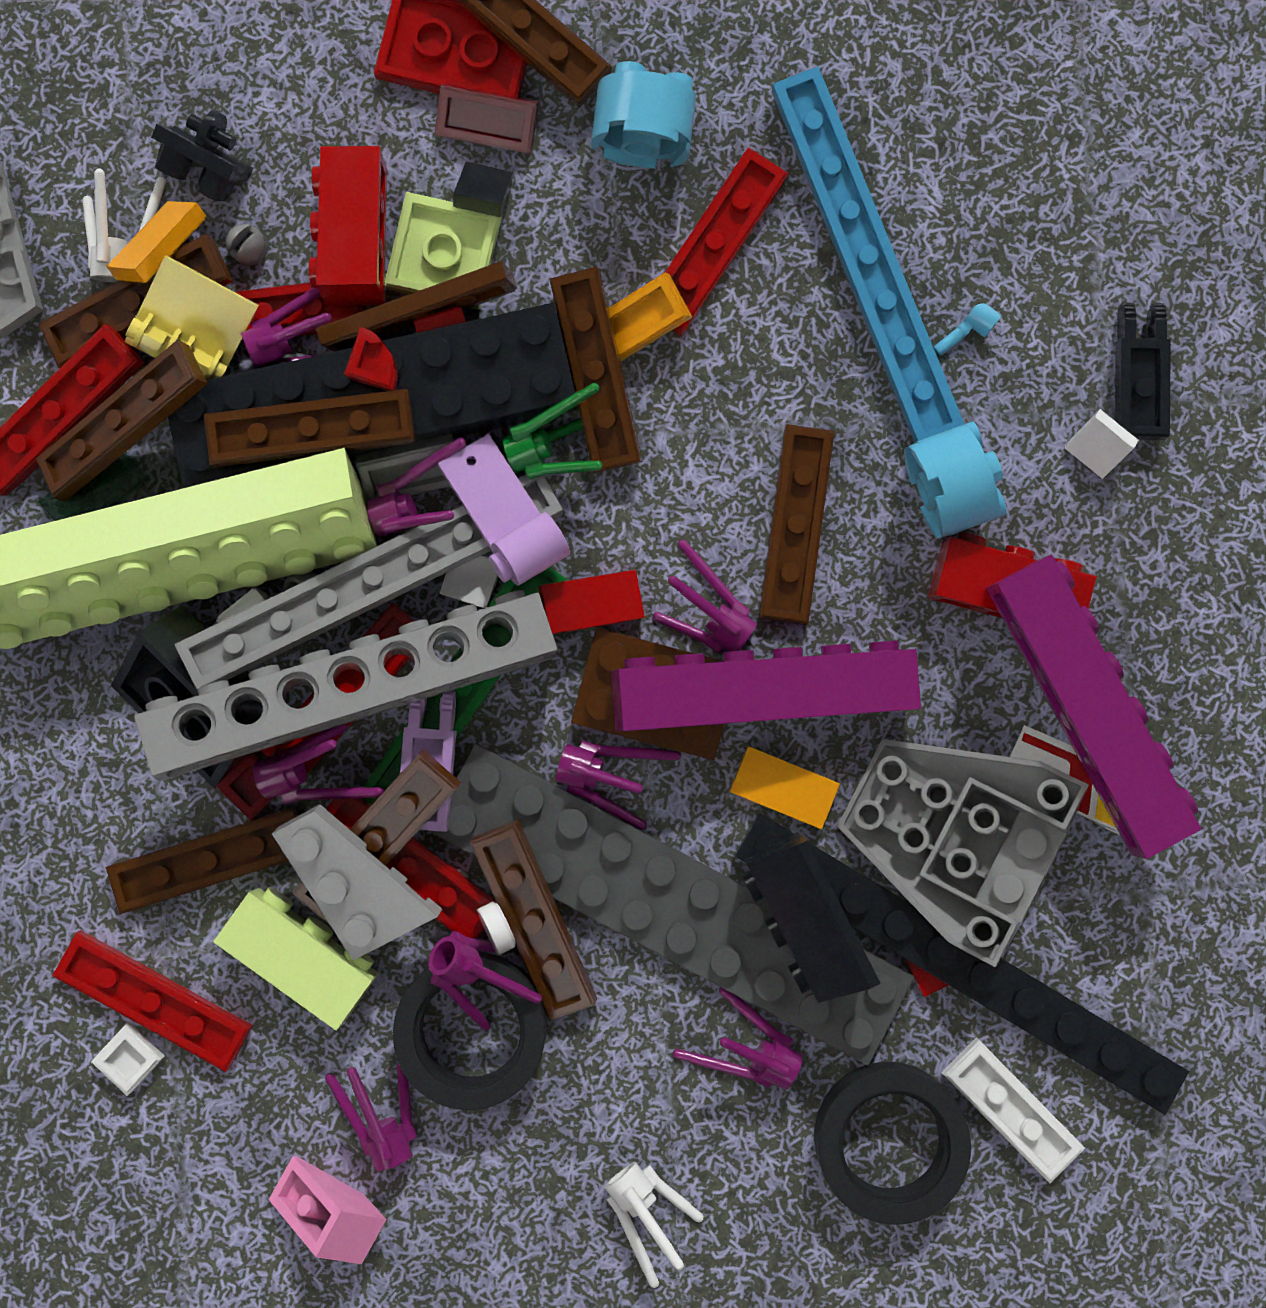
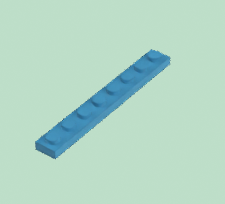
M817 66L773 83L772 95L914 443L964 424L819 67Z

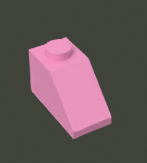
M292 1156L268 1199L317 1258L362 1264L387 1220L363 1193L297 1156Z

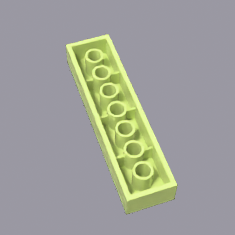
M345 448L0 535V649L15 648L22 643L49 636H62L70 631L96 624H110L120 618L144 612L161 611L168 606L195 599H208L216 594L242 587L259 586L266 581L293 574H306L313 569L346 562L377 547L376 534L367 512L368 501Z

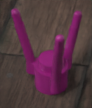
M318 288L310 289L269 316L251 322L252 329L241 332L255 369L317 356L283 358V355L291 353L288 339L329 323L332 319L329 313H323L284 329L278 323L321 297Z
M459 438L448 446L443 447L396 479L377 485L379 497L368 500L367 512L371 525L379 537L404 531L410 527L450 521L454 518V513L452 512L454 509L418 515L412 496L409 493L401 495L398 490L438 465L442 460L462 449L466 444L463 438Z
M680 540L678 542L679 548L729 608L721 604L717 609L676 576H670L668 583L711 617L705 628L712 633L709 634L660 612H655L653 619L675 631L705 643L716 653H719L723 647L729 652L738 651L757 626V623L747 616L750 609L733 596L686 540Z
M346 724L323 730L290 748L274 753V756L256 761L253 767L254 780L261 795L267 799L280 795L285 805L300 800L376 798L383 793V789L379 787L299 788L300 784L305 783L307 778L304 762L335 749L337 743L330 739L345 732L347 729Z
M582 740L580 747L567 744L558 765L555 781L568 785L567 792L583 797L636 828L645 830L647 823L588 788H596L597 783L601 782L634 793H641L643 790L642 785L602 771L604 760L595 757L608 756L677 761L681 758V753L679 751L598 745Z
M453 931L450 936L439 940L430 953L428 965L433 973L431 984L443 989L485 1031L490 1029V1022L457 986L469 985L478 978H481L535 1004L542 1001L540 994L483 967L478 951L496 953L490 941L469 938L457 931Z
M720 987L719 993L772 1040L771 1043L763 1040L757 1049L754 1050L726 1037L720 1039L722 1047L750 1060L752 1068L681 1049H675L672 1052L673 1057L690 1062L691 1064L753 1080L766 1088L774 1084L783 1090H787L796 1079L803 1060V1054L790 1048L793 1038L774 1028L740 997Z
M397 1063L400 1124H397L395 1117L378 1121L357 1070L354 1067H350L347 1070V1076L368 1127L366 1128L335 1075L327 1073L325 1080L357 1134L365 1156L370 1155L375 1170L390 1169L410 1159L413 1154L409 1141L417 1138V1133L412 1122L409 1080L404 1075L399 1063Z

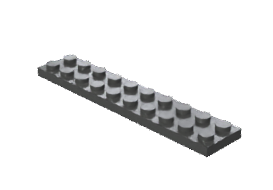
M478 743L474 744L457 776L461 784L451 795L448 831L429 832L476 856L470 844L474 836L519 819L553 898L869 1066L914 979L912 974L864 949L881 984L868 990L818 1003L811 990L803 994L801 993L788 966L797 961L788 944L778 948L764 920L772 917L773 914L764 898L755 902L747 886L576 795L567 792Z

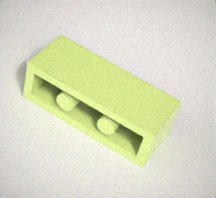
M259 887L248 892L213 942L337 1031L345 1023L379 975L377 971L371 968L374 963L373 959L365 954L352 960L347 950L331 939L333 931L326 924L312 916L304 920L290 910L293 902L280 891L272 887H268L264 891Z

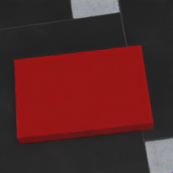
M392 0L374 69V76L379 80L439 94L440 85L445 83L519 98L528 63L456 0Z

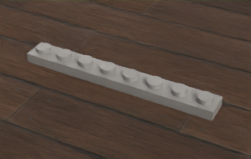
M527 474L518 478L540 514L546 512L553 520L562 516L563 509L544 475L530 480ZM462 505L452 510L454 518L450 521L418 526L174 645L196 689L209 683L229 680L492 550Z

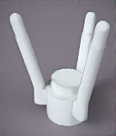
M96 169L94 172L95 213L92 198L90 196L83 197L84 221L89 251L88 269H90L91 279L115 283L119 280L115 279L106 266L127 245V241L108 237L105 173L102 169ZM158 177L139 231L158 211L166 186V179L164 177Z
M635 1161L612 1177L604 1188L610 1195L606 1200L616 1212L649 1285L652 1288H656L659 1285L658 1278L630 1215L633 1218L638 1216L673 1267L677 1271H681L684 1267L682 1260L647 1209L656 1200L652 1190L653 1188L683 1213H686L698 1223L702 1222L703 1214L662 1181L650 1165L641 1170Z

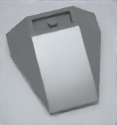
M882 739L837 827L949 943L996 967L1021 926L1056 858L1089 785L1041 761Z

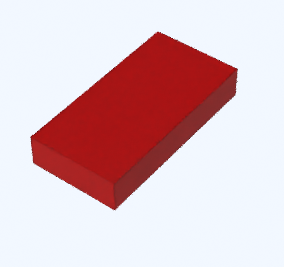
M636 569L545 584L537 587L553 635L645 618Z

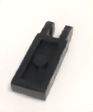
M1122 302L1119 305L1117 314L1118 341L1116 342L1115 421L1138 440H1165L1170 435L1171 339H1167L1166 305L1164 303H1151L1147 313L1148 338H1136L1137 315L1135 304Z

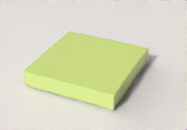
M406 192L385 278V289L412 294L491 265L502 216L496 217L453 207V202ZM479 304L471 308L480 310L482 304Z

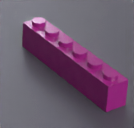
M1051 554L986 587L1128 851L1133 856L1148 859L1202 830L1195 818L1199 810L1191 794L1184 787L1179 788L1170 770L1174 768V764L1168 751L1160 742L1154 743L1145 724L1149 723V718L1144 707L1136 697H1129L1120 680L1124 678V672L1119 661L1110 651L1105 652L1096 636L1099 633V626L1095 617L1087 607H1080L1071 590L1075 587L1070 571L1061 561L1056 562Z
M881 641L869 643V652L851 653V644H835L821 646V655L803 656L802 647L772 649V659L754 660V650L724 652V662L705 663L704 654L674 656L675 665L655 666V657L624 659L625 669L611 671L615 730L631 731L921 709L916 649L899 650V641Z

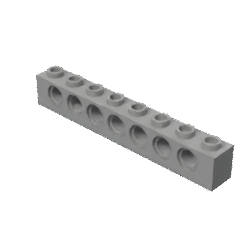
M523 590L510 592L496 598L495 606L482 610H477L476 605L460 607L447 614L448 620L432 625L428 624V620L414 621L401 626L398 629L399 635L380 640L377 634L361 637L349 643L350 650L330 655L329 650H319L300 657L301 665L281 671L279 665H270L256 669L248 674L250 680L231 686H229L227 680L206 684L197 689L199 696L179 702L177 696H168L151 701L145 705L146 712L134 715L151 775L158 781L170 779L553 659L558 649L539 593L525 596ZM499 625L508 631L510 642L502 647L491 646L484 640L482 632L489 626ZM452 640L459 644L463 654L456 661L444 662L435 655L433 649L440 641ZM394 655H405L411 659L414 668L407 676L394 677L385 670L384 665ZM345 670H356L363 675L364 683L356 692L345 693L335 686L337 676ZM306 685L314 691L313 700L308 706L296 709L285 703L286 694L293 686ZM247 700L260 702L263 705V712L255 723L245 725L235 720V711L242 702ZM199 715L210 718L211 729L207 736L197 741L185 738L184 728L189 719Z

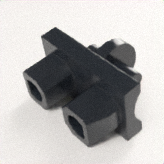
M212 110L204 119L191 114L186 121V127L196 132V136L178 126L168 129L161 124H156L151 138L160 142L161 146L158 151L155 169L175 179L186 180L192 162H197L204 166L195 189L214 201H226L236 181H247L253 167L217 148L220 145L230 151L236 143V137L225 132L227 118L224 114Z

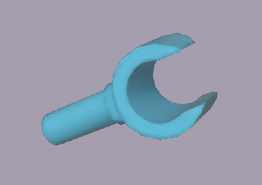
M981 303L976 305L954 331L933 346L934 350L939 356H942L966 337L971 329L985 338L1001 315L987 304Z

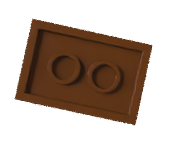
M596 627L571 723L710 760H715L724 724L616 731L611 671L625 669L624 659L655 657V666L675 665L674 656L696 653ZM705 656V663L724 662L723 660Z

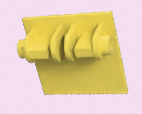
M165 255L136 318L132 320L125 334L127 337L124 342L156 358L176 340H179L190 346L206 380L223 377L242 339L241 332L246 331L259 305Z

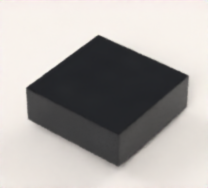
M465 162L453 193V207L501 217L511 190L513 172Z

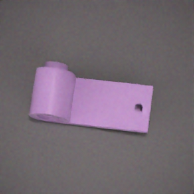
M489 434L438 463L440 471L494 553L489 556V560L495 572L504 583L511 579L519 586L570 555L568 543L555 521L546 512L540 514ZM468 459H473V460H475V463H474L473 461H468V462H467V460H468Z

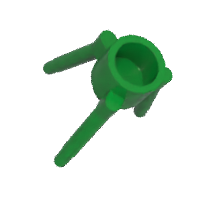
M592 383L530 421L510 428L511 434L503 437V445L508 462L516 474L526 471L530 480L545 474L576 473L602 469L601 461L545 463L546 458L552 457L550 442L582 430L581 418L547 432L543 428L537 430L597 393L600 389L599 385Z

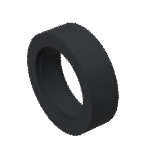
M478 951L483 967L536 992L530 977L516 964L496 954ZM428 966L405 991L394 1018V1050L404 1075L425 1097L437 1104L453 1109H485L511 1098L532 1077L542 1056L547 1034V1017L542 1002L535 1004L478 978L475 982L485 983L498 989L512 1003L519 1019L520 1039L513 1056L496 1071L482 1076L459 1075L440 1065L430 1053L425 1042L423 1032L425 1011L430 1000L442 990L431 984L433 973Z
M876 1062L869 1064V1066L864 1065L842 1077L827 1093L818 1110L814 1128V1144L818 1162L828 1185L836 1197L859 1216L877 1223L890 1225L917 1222L930 1217L945 1207L962 1186L971 1158V1138L968 1124L954 1098L935 1078L925 1071L899 1062ZM889 1094L905 1095L923 1103L932 1112L939 1135L936 1156L928 1170L914 1182L896 1188L877 1187L860 1179L847 1165L843 1150L844 1133L849 1120L856 1110L873 1098Z

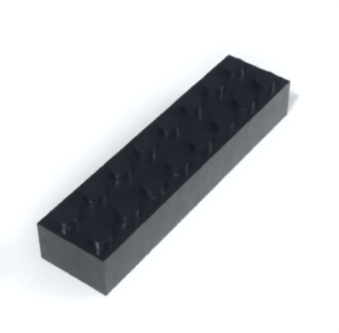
M554 302L383 341L396 363L398 373L396 390L408 389L410 392L415 441L452 433L454 439L525 423L575 393ZM353 347L206 380L208 384L168 417L182 486L187 488L310 457L303 456L214 468L209 463L204 414L386 391L348 379L344 375ZM576 405L565 413L578 411V406ZM397 445L351 450L346 452L350 461H355V455L380 450L388 447H393Z

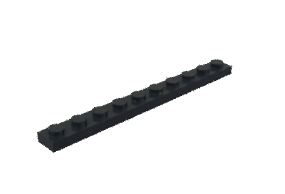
M758 813L733 856L745 862V858L794 833ZM809 843L853 928L1158 1112L1166 1115L1190 1071L1001 958L997 966L993 967L954 946L912 904Z

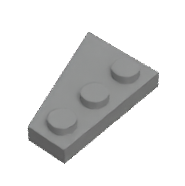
M0 163V336L4 338L44 310L4 167Z
M321 805L286 822L272 833L352 960L437 918L442 910L429 897L424 900L405 883L407 878L394 867L389 870L367 851V844Z

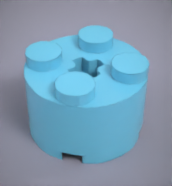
M632 61L617 63L615 73L603 77L598 83L591 147L596 150L599 145L604 148L603 157L621 165L656 169L657 159L671 158L670 167L686 162L690 154L696 103L692 77L679 72H672L666 75L646 71L642 64Z
M974 421L916 441L904 449L905 465L911 485L917 484L919 494L924 503V506H921L920 509L929 529L937 538L954 535L1007 514L1005 501L995 482L1003 479L999 460L993 451L984 453L982 438Z

